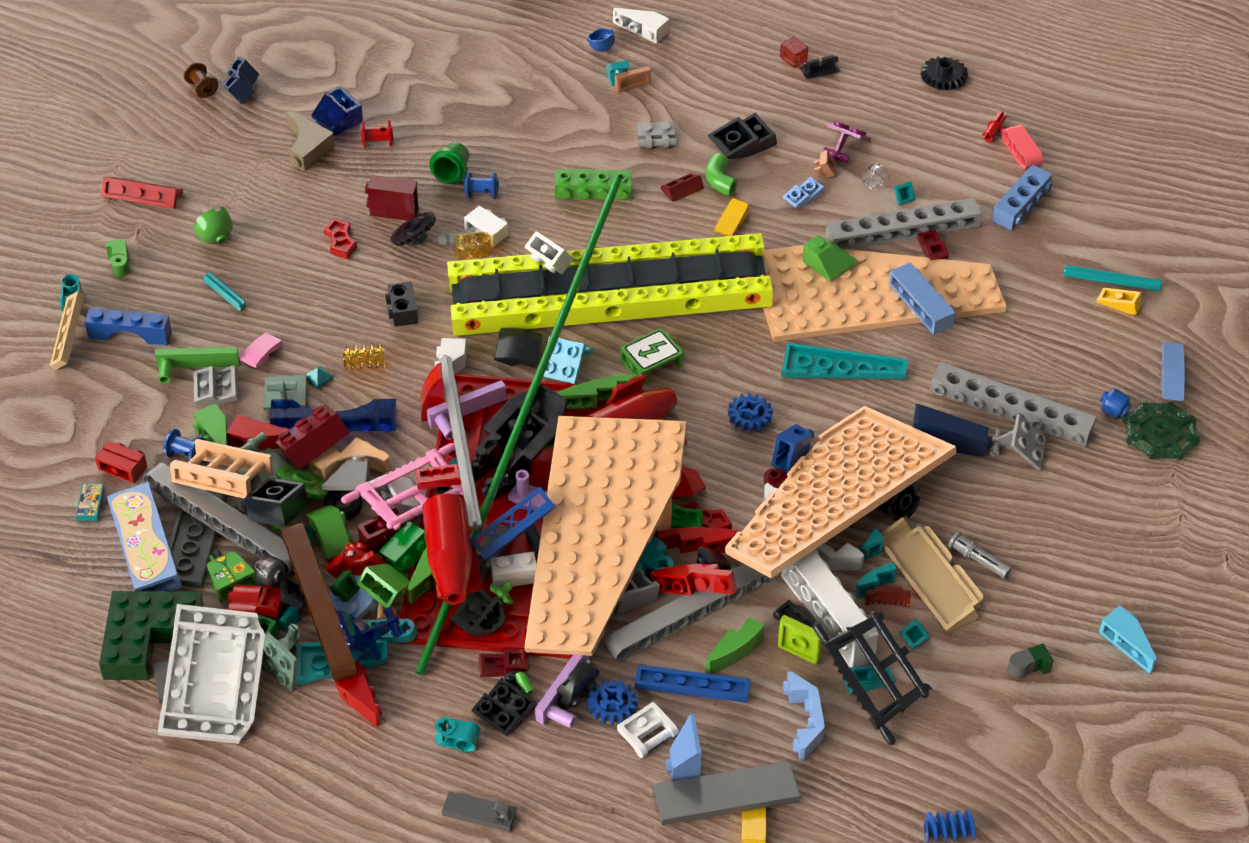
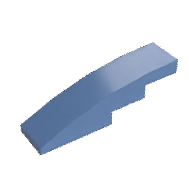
M1162 342L1163 399L1184 401L1185 365L1183 344Z

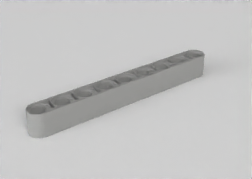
M159 463L144 475V482H149L151 490L258 559L269 556L282 561L286 567V575L294 570L283 539L255 521H250L247 516L205 489L172 482L171 468L166 464Z
M742 564L731 570L733 571L738 588L734 594L695 591L692 596L683 595L611 633L605 639L604 645L617 661L626 660L775 580L778 575L770 578Z

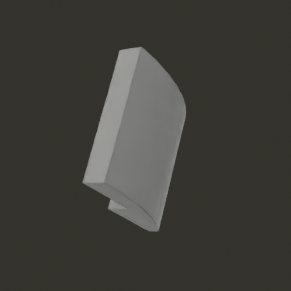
M235 365L219 370L209 366L193 371L195 404H225L239 400L238 369Z

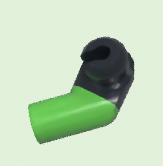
M511 670L504 675V679L510 684H518L524 694L529 695L535 691L524 672Z

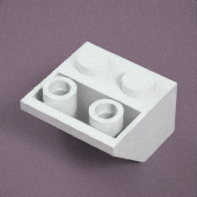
M401 477L375 491L386 501L414 487L410 478ZM412 496L390 507V509L396 508L400 514H403L421 504Z

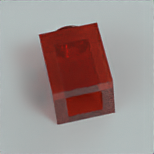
M793 36L781 43L780 58L793 68H796L808 60L809 47Z

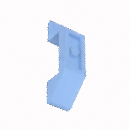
M788 672L787 681H783L784 695H788L789 704L804 702L805 712L810 713L808 728L797 729V737L793 739L794 753L798 752L799 761H804L823 741L825 724L818 688L794 672Z

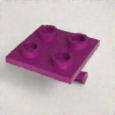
M834 121V124L827 123L826 126L842 132L835 150L824 147L823 150H828L834 161L840 160L847 163L848 160L846 159H849V155L840 152L848 136L851 135L866 141H870L871 138L866 136L867 132L852 127L849 130V125Z

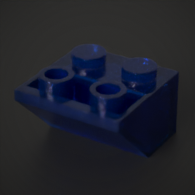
M341 85L326 92L311 114L312 118L320 126L333 132V136L363 122L362 105Z

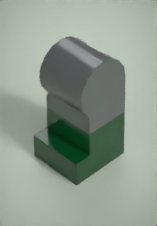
M1044 643L1012 654L1007 671L1014 679H1022L1026 674L1038 670L1044 675L1051 672L1054 660Z

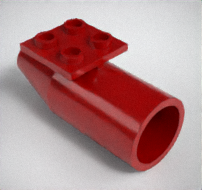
M644 373L638 377H632L624 384L616 385L612 390L610 399L606 402V407L586 417L662 420L677 405V397L670 388L644 391L642 386L647 378V375Z
M438 494L427 499L422 506L428 565L436 582L438 600L443 599L445 603L455 605L465 601L467 593L482 590L477 551H472L466 501L456 494Z

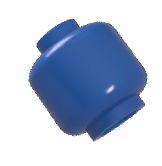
M1116 388L1110 392L1105 391L1099 400L1102 402L1101 410L1114 419L1124 418L1132 406L1130 404V397Z

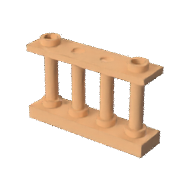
M200 439L195 440L196 455L188 463L178 460L170 463L172 482L240 498L246 497L251 492L250 481L258 473L273 474L271 455ZM202 460L211 462L206 467L198 465ZM220 465L229 466L225 471L217 469ZM239 469L248 470L244 475L236 473Z

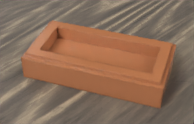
M649 65L615 75V90L617 93L651 83V68Z

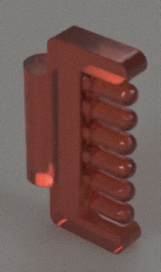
M876 586L875 590H866L865 605L869 606L870 602L875 604L876 600L878 605L881 604V600L883 605L887 603V600L889 605L892 604V600H894L893 604L897 605L899 600V605H903L904 601V606L909 607L911 593L910 591H903V587Z

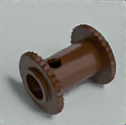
M195 62L184 71V80L186 83L196 85L195 93L198 97H210L218 89V80L213 76H207L205 64Z

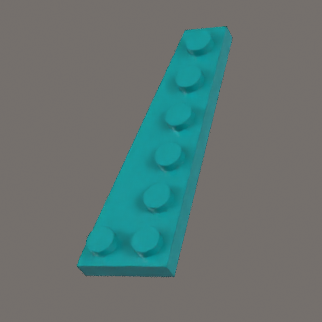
M787 343L781 377L791 379H905L908 359Z

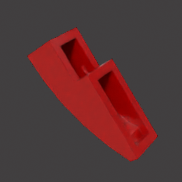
M442 363L436 364L422 387L420 396L421 422L428 421L427 409L445 403Z

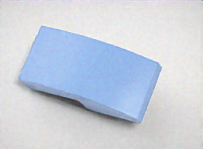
M809 177L800 187L795 185L783 196V199L798 209L821 195L825 191L824 186L812 177Z

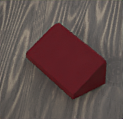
M690 173L662 185L660 189L671 201L675 202L704 189L701 175Z

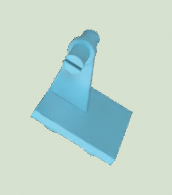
M559 338L543 377L576 384L583 354L591 356L593 348L586 347V344Z

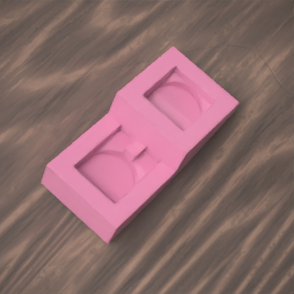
M264 333L241 354L240 360L256 368L268 361L270 353L281 348L282 340Z

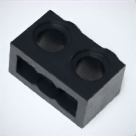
M412 281L389 284V293H385L386 304L391 306L388 307L389 319H393L394 327L418 324Z

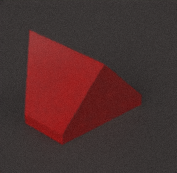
M682 465L681 480L671 496L672 499L694 495L706 489L698 471Z

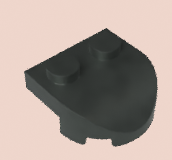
M484 590L470 592L465 601L462 602L450 617V620L469 635L475 637L487 636L498 630L503 624L506 617L503 610L504 604L497 595L493 598Z
M588 659L585 662L582 661L568 675V679L557 688V691L563 696L558 706L563 710L570 706L574 708L582 700L581 695L585 691L589 693L597 684L595 681L600 671Z

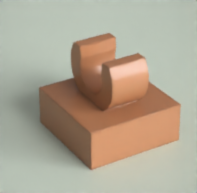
M828 150L821 152L820 159L815 161L817 167L814 168V171L817 175L825 173L828 178L835 176L836 162Z

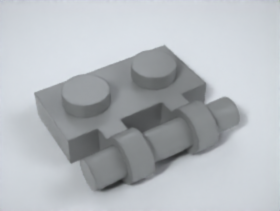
M673 121L636 123L639 147L652 149L655 146H663V148L676 146Z

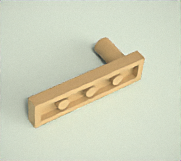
M79 291L66 299L50 362V367L56 370L68 364L79 315L86 317L89 308H92L83 303L84 294Z

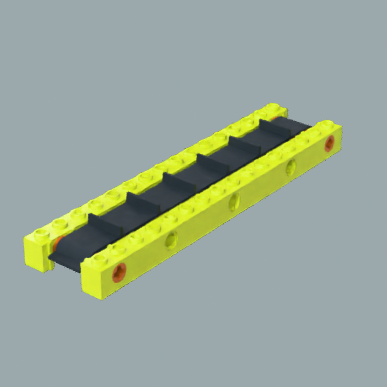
M762 233L595 248L564 326L772 307L773 289L771 278L766 276L764 267ZM585 249L566 251L574 259L563 274L556 270L552 273L544 267V262L541 261L539 264L530 257L531 254L447 262L450 292L453 295V305H451L453 335L499 332L501 328L535 329L554 327Z

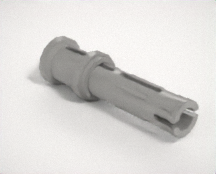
M959 531L952 536L948 544L950 549L954 548L961 552L966 559H974L1003 579H1006L1012 570L1010 566L980 549L977 542H971L963 537Z

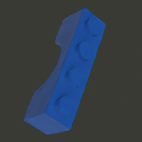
M89 308L85 319L88 339L108 340L115 332L128 331L142 337L147 344L167 346L172 332L169 314Z

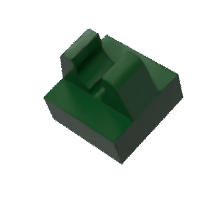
M343 571L332 586L329 587L333 595L338 596L342 602H349L360 589L351 571Z

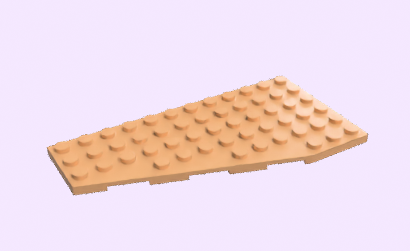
M804 245L764 250V267L766 276L771 278L773 299L772 307H763L773 342L922 323L889 285L890 270L909 262L919 269L921 275L942 295L946 303L953 307L955 318L1006 312L1007 306L990 264L945 259L930 261L926 257L843 249L857 259L858 264L829 282L803 262Z
M863 406L818 436V442L806 456H802L787 473V479L776 492L770 493L755 511L756 515L742 532L738 531L726 545V554L773 578L957 454L956 446Z
M558 416L547 491L548 498L556 508L543 518L524 647L525 652L593 656L604 634V629L634 574V569L647 544L650 543L663 517V512L676 486L678 487L680 483L687 428L686 421Z

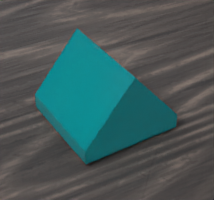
M290 606L283 609L275 621H277L279 630L288 633L289 625L297 624L301 620L298 608Z

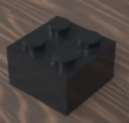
M267 478L244 497L250 521H256L261 524H274L279 527L288 525L290 521L308 507L305 483Z

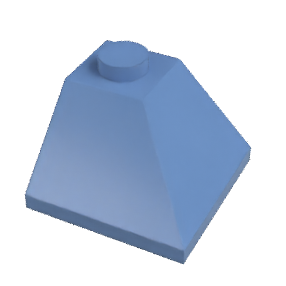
M695 714L689 715L670 748L669 759H665L666 771L671 773L672 781L700 776L701 748Z

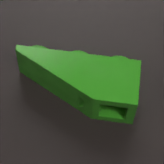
M215 403L193 414L195 422L193 423V428L198 435L201 434L206 441L229 446L226 434L228 430L226 417Z

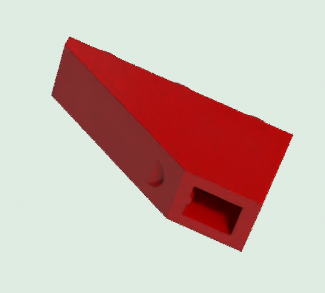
M237 415L226 434L229 446L241 448L247 443L248 439L255 438L263 432L267 440L258 445L259 450H266L268 447L270 449H279L274 441L278 439L282 432L289 431L290 429Z
M355 660L357 675L335 681L337 690L342 700L378 727L380 726L379 716H382L379 702L375 703L373 700L376 696L373 686H368L367 684L369 676L366 667L361 668L359 660Z

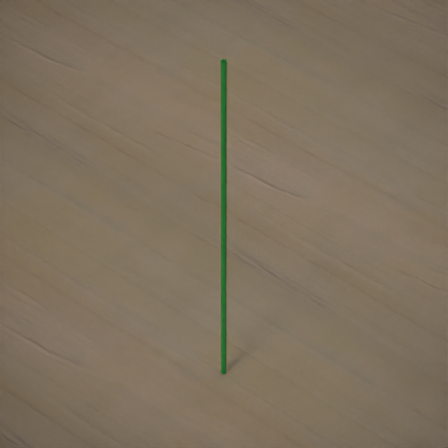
M614 177L481 507L482 526L479 527V530H472L470 539L482 531L622 179L619 177ZM471 542V548L474 551L475 546ZM444 601L415 671L416 674L421 676L425 673L451 608V604H447Z

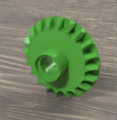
M283 465L276 472L277 479L305 483L307 498L323 499L329 493V490H322V485L325 481L305 469L297 470L294 466Z

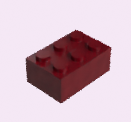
M326 404L315 408L312 411V415L297 421L294 428L282 432L278 439L274 441L286 459L297 470L303 468L350 434L338 414Z

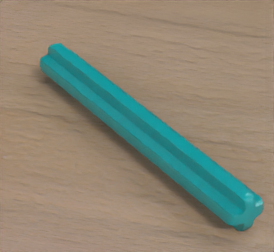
M1065 265L1063 274L1065 277L1160 291L1162 288V280L1071 265Z

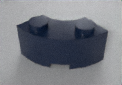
M238 56L227 72L229 77L224 80V87L242 105L251 98L254 92L253 84L260 74L246 59Z

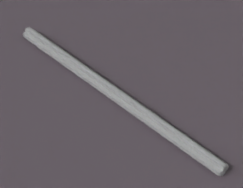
M444 354L439 359V362L442 363L443 384L462 490L467 506L468 523L471 529L479 530V527L482 526L454 369L451 357Z

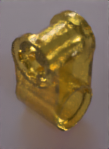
M487 232L461 233L454 238L456 245L455 256L459 259L485 258L492 253L491 237Z

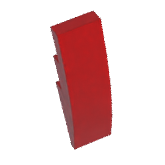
M708 527L675 528L656 531V537L666 545L667 549L679 547L681 554L698 551L700 547L719 550L721 553H725L726 545L738 531Z

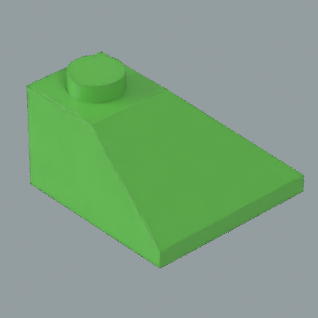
M816 236L804 244L803 262L829 282L858 264L857 259L824 237Z

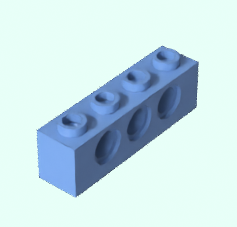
M1032 165L994 206L992 221L1009 230H1012L1016 225H1020L1024 216L1029 214L1033 206L1041 201L1043 195L1051 190L1053 185L1051 182L1052 173Z

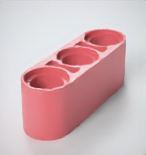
M1022 125L1002 130L1003 142L1022 169L1030 168L1032 165H1042V153Z

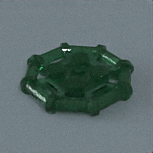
M1143 401L1133 412L1125 415L1123 418L1127 434L1126 442L1128 445H1133L1149 456L1151 460L1154 458L1182 460L1187 452L1200 443L1196 428L1197 419L1175 406L1174 402L1148 403ZM1134 426L1140 427V432L1135 433ZM1182 427H1188V432H1184ZM1141 440H1145L1146 442H1148L1149 444H1151V445H1152V448H1150L1149 446H1147V445H1146L1145 443H1143ZM1181 440L1186 441L1183 446L1180 447L1178 445Z

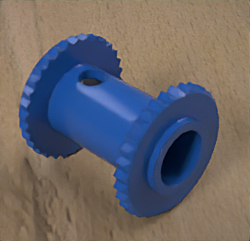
M467 172L464 183L466 197L470 199L471 193H492V198L496 199L499 191L497 173L494 172L492 178H472L471 172Z
M172 429L164 441V454L167 457H173L176 452L189 456L190 461L196 455L195 440H206L202 436H198L194 441L183 438L179 429Z

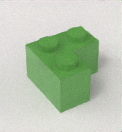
M329 505L306 513L311 530L317 536L325 558L329 559L339 555L348 542H353L351 533L349 531L346 532L344 526L347 521L343 511Z

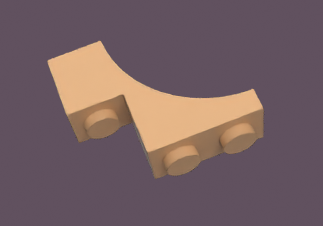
M356 437L341 453L336 448L330 447L309 463V470L326 481L353 455H363L364 459H370V469L384 474L391 470L390 456L385 451L379 450L369 442Z

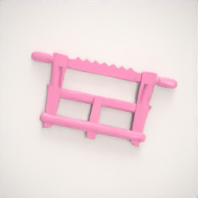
M450 443L439 450L434 448L425 453V457L417 458L415 462L410 461L408 465L403 464L401 469L396 468L394 472L390 471L388 475H382L380 479L376 478L370 484L365 482L358 485L355 491L341 498L342 503L348 504L362 496L372 506L371 509L387 522V528H394L395 531L398 530L404 522L423 514L422 506L427 498L421 492L426 489L418 490L416 485L386 501L375 490L427 464H431L432 467L448 465L442 456L455 451L454 443ZM462 484L451 485L453 489L445 492L463 495ZM412 496L421 504L399 516H396L390 509V507Z

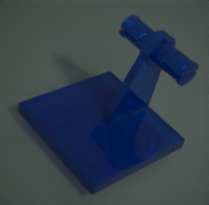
M391 607L386 608L383 613L387 620L369 628L367 622L339 610L337 612L340 619L339 624L346 634L348 646L353 650L364 653L366 656H371L377 660L381 659L382 657L375 641L390 629L394 638H398L403 634L399 627V618L394 615L393 609Z

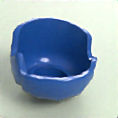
M600 28L588 34V42L595 51H607L613 46L615 35L612 29Z

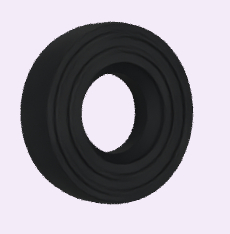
M329 490L327 496L324 497V507L331 505L338 508L335 502L352 491ZM359 496L358 499L352 501L350 506L346 508H338L344 512L346 521L355 518L361 512L363 505L362 497Z

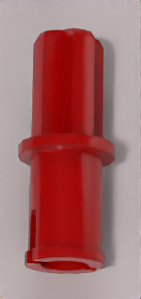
M999 111L995 118L988 122V127L982 134L985 141H993L995 135L1001 131L1007 114Z

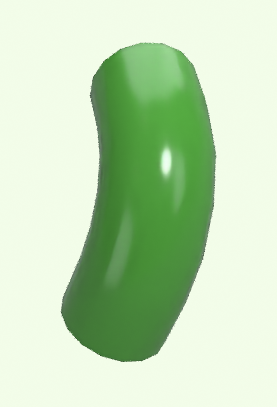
M715 153L705 169L706 180L716 191L732 196L737 187V179L724 173L729 166L728 158L721 153Z

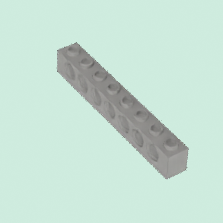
M969 198L827 223L825 237L842 249L853 250L915 239L918 233L937 230L938 234L978 228L981 211L975 199Z
M940 362L931 380L930 392L1013 422L1016 421V416L1020 414L1037 430L1073 442L1074 444L1086 447L1094 430L1097 416Z

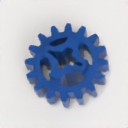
M748 393L746 397L740 394V399L734 397L733 402L729 403V422L734 423V428L740 426L742 432L745 429H749L750 433H752L753 429L760 432L761 426L767 428V423H771L773 409L770 402L766 403V397L760 399L759 394H756L755 397L751 393Z
M611 679V683L602 680V686L595 684V691L590 690L589 713L594 714L595 720L601 718L603 725L607 721H610L611 726H614L615 721H618L620 724L624 718L627 719L631 714L636 713V691H631L630 684L623 686V680H620L619 683H615L614 679Z

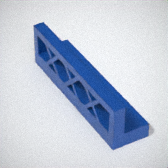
M538 487L474 536L471 542L483 559L487 561L549 514L556 506L541 487ZM540 493L546 502L539 508H531L532 498ZM529 501L528 507H523ZM518 509L528 510L527 517L522 521H513L515 511ZM511 515V520H505ZM501 522L510 523L509 531L503 535L496 534L498 524ZM494 528L493 534H489L488 532ZM483 536L492 537V544L484 550L476 542Z

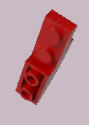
M718 564L679 565L650 572L652 582L656 581L660 584V593L692 596L695 591L734 594L738 590L733 571L720 570Z

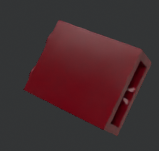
M372 175L370 181L366 183L365 194H368L366 206L369 208L370 216L408 221L418 214L417 181Z

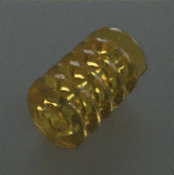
M378 342L377 348L374 347L373 343H370L369 349L366 348L364 343L361 345V349H358L357 345L354 344L353 349L350 350L349 346L346 345L343 351L344 370L347 369L348 364L351 370L355 369L356 364H358L359 369H363L364 363H366L368 369L371 368L372 363H374L376 368H379L380 362L385 367V353L381 342Z

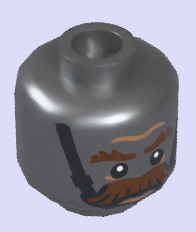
M265 556L254 564L255 579L263 585L277 587L282 579L286 577V567L282 561Z

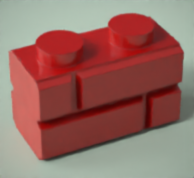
M107 441L103 449L95 457L98 470L131 483H136L140 474L142 475L147 469L144 453L138 449L131 450L126 448L120 442L113 443Z

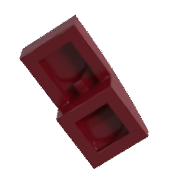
M937 230L918 233V242L930 261L949 258L944 240H940Z
M504 649L502 654L480 653L478 658L480 677H500L511 670L521 672L528 670L525 650Z

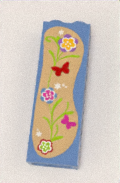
M149 482L107 496L135 591H175L183 588Z

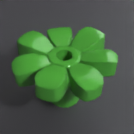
M506 581L502 587L497 586L495 583L490 585V590L502 598L506 604L514 602L509 595L510 590L514 586L509 581Z

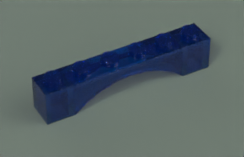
M271 399L270 424L291 430L295 427L297 421L312 415L314 409L303 406L293 399ZM374 399L354 409L335 411L349 431H396V399Z

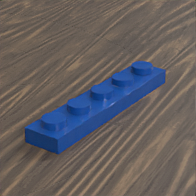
M638 665L634 688L747 703L750 679Z

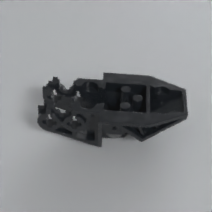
M541 384L538 388L514 448V455L510 458L493 502L513 489L516 484V473L519 470L527 471L530 476L533 461L543 450L554 446L558 416H565L567 399L544 384ZM529 390L510 398L483 427L487 438L476 449L477 454L471 464L475 483L499 465ZM488 478L484 483L485 487L482 489V493L485 497L493 478Z

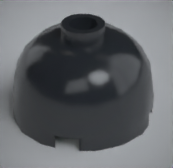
M912 483L881 504V510L886 516L895 521L906 515L910 518L920 502V497L917 496V490L920 491V487L917 483Z

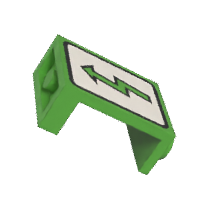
M662 328L620 347V361L632 374H637V377L644 373L647 375L643 385L649 383V372L664 364L674 361L679 368L683 367V349L677 346L670 334H666Z

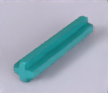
M208 272L207 275H204V282L237 310L242 311L246 308V301L213 273Z

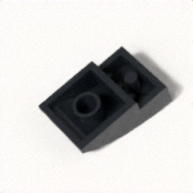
M756 112L743 120L737 117L708 134L709 139L728 159L752 156L777 144L776 134Z

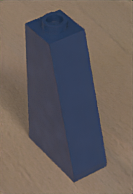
M916 404L913 428L956 446V453L985 457L986 448L990 449L992 436H988L989 427Z

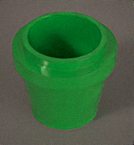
M452 142L446 147L438 149L429 161L431 173L437 180L445 184L460 182L467 172L469 151L463 144L458 142Z

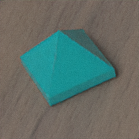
M911 181L893 186L898 205L916 200Z
M321 366L306 374L307 380L317 389L333 379V376Z

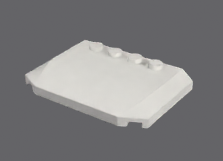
M177 604L158 735L239 744L254 724L265 634L260 626L257 613Z

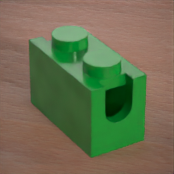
M408 521L379 553L387 564L391 565L398 572L405 574L418 561L426 549L425 531Z

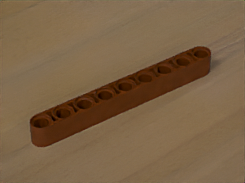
M298 522L280 527L287 553L334 681L357 675L353 657L303 523Z

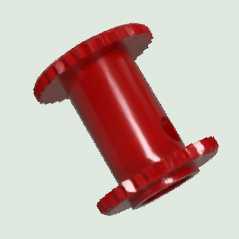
M388 120V126L365 127V121L362 122L361 142H363L364 148H366V142L389 141V146H392L394 137L393 126L390 120Z

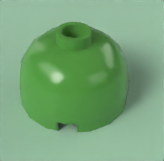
M220 207L221 210L216 211L215 208L210 209L196 219L197 224L196 226L193 224L192 227L202 241L211 244H221L228 239L233 228V222L226 208Z

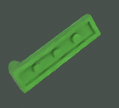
M238 347L155 349V359L159 369L158 381L162 384L170 383L172 368L229 367L233 365L239 367L240 364Z

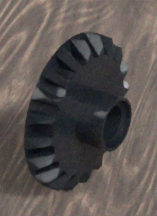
M937 56L936 59L930 58L929 61H925L920 71L922 80L928 86L938 90L957 89L963 86L968 78L967 68L964 67V63H959V60H953L952 57L946 58L944 56L940 58Z
M421 213L399 226L390 238L393 245L403 246L410 242L413 245H418L428 238L426 232L435 224L436 218L434 213Z

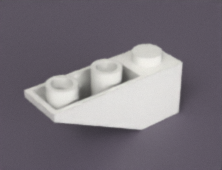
M613 9L614 24L656 44L669 33V18L653 11Z

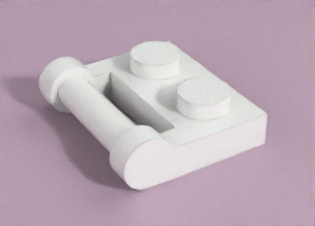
M654 702L617 725V731L635 749L640 758L648 755L649 750L669 737L673 738L679 734L677 726ZM663 726L665 728L645 743L640 741L659 727Z

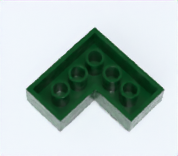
M112 591L99 661L103 680H149L154 643H172L177 604L204 607L202 593Z

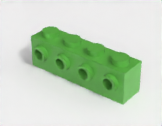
M555 169V199L606 200L614 177H619L622 181L614 200H631L632 170Z

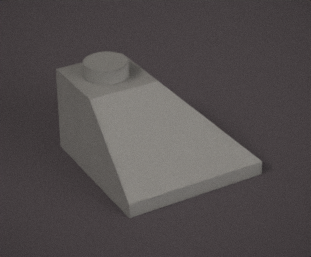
M353 455L352 458H348L322 485V490L355 491L358 485L369 482L370 459H364L363 455Z

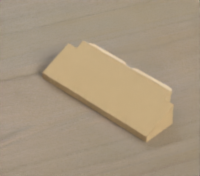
M902 517L881 532V535L884 537L883 549L947 633L980 618L975 610L982 607L980 603L984 599L983 594L960 565L951 567L949 563L952 562L953 556L929 526H924L923 528L917 526L911 530Z

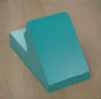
M629 60L612 62L605 66L611 86H615L616 74L627 72V69L630 67Z

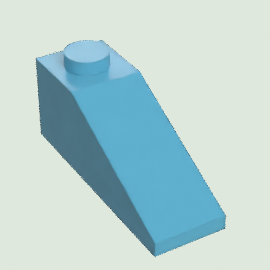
M1118 606L1102 619L1099 633L1151 674L1157 658L1137 618L1131 612Z

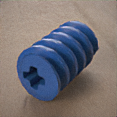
M956 810L954 816L951 811H946L945 816H943L942 812L938 811L935 818L931 812L926 814L924 819L926 843H929L930 836H933L935 842H938L940 835L943 836L945 842L948 841L949 835H952L954 841H957L958 834L962 835L964 841H966L968 833L971 834L973 840L975 839V822L970 810H965L963 815L961 811Z

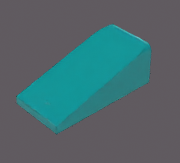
M872 666L850 667L865 692L885 687ZM886 667V672L895 684L896 681L889 667ZM847 687L850 695H852L853 689Z

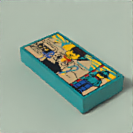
M82 483L75 515L77 521H98L105 490L104 483Z

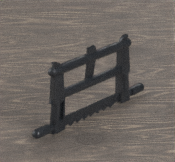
M872 611L869 614L870 618L852 627H846L847 631L831 639L828 638V634L820 623H814L813 630L819 639L823 641L821 647L828 656L831 655L833 658V665L838 667V672L843 675L842 679L848 682L847 687L853 689L852 694L857 696V702L862 704L861 709L867 711L870 715L869 720L874 729H880V733L887 744L894 745L896 740L885 724L899 712L903 714L905 709L920 697L927 698L929 696L928 690L932 689L930 685L922 682L906 658V655L910 653L906 646L899 647L883 622L884 615L882 611L879 613ZM874 627L877 628L893 653L881 662L863 637V634ZM854 640L894 700V702L880 711L876 709L839 652V649ZM896 661L900 663L915 686L913 690L903 696L885 670L886 667Z

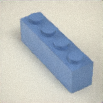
M909 262L890 270L889 285L933 335L953 327L955 319L953 307L946 303L942 295L921 275L919 269Z

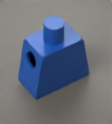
M794 424L778 434L771 465L787 474L802 456L808 454L811 440L814 438V432L809 428L804 429L798 424Z

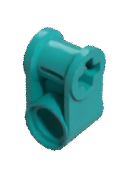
M68 274L62 278L60 294L62 312L64 311L67 297L77 291L83 293L79 277L75 274Z
M442 717L435 723V740L442 747L473 752L476 748L481 728L478 724L471 721Z

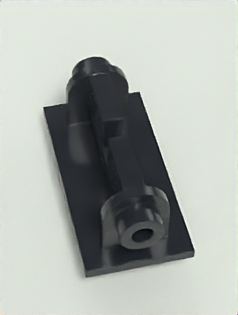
M832 54L822 57L821 62L819 59L807 60L805 63H802L800 70L806 80L840 72L836 64L838 63V57Z

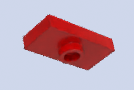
M458 464L415 470L418 490L461 484Z
M265 585L256 605L255 613L277 618L283 604L280 601V588Z

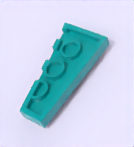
M387 639L347 641L353 660H359L361 668L388 663ZM320 642L297 643V686L332 677Z

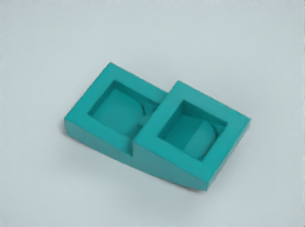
M894 562L880 566L864 575L857 582L856 598L877 594L878 586L895 582L897 568Z

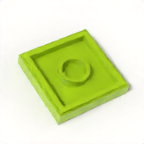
M783 615L779 625L778 647L818 665L821 660V643L823 641L819 639L813 628Z

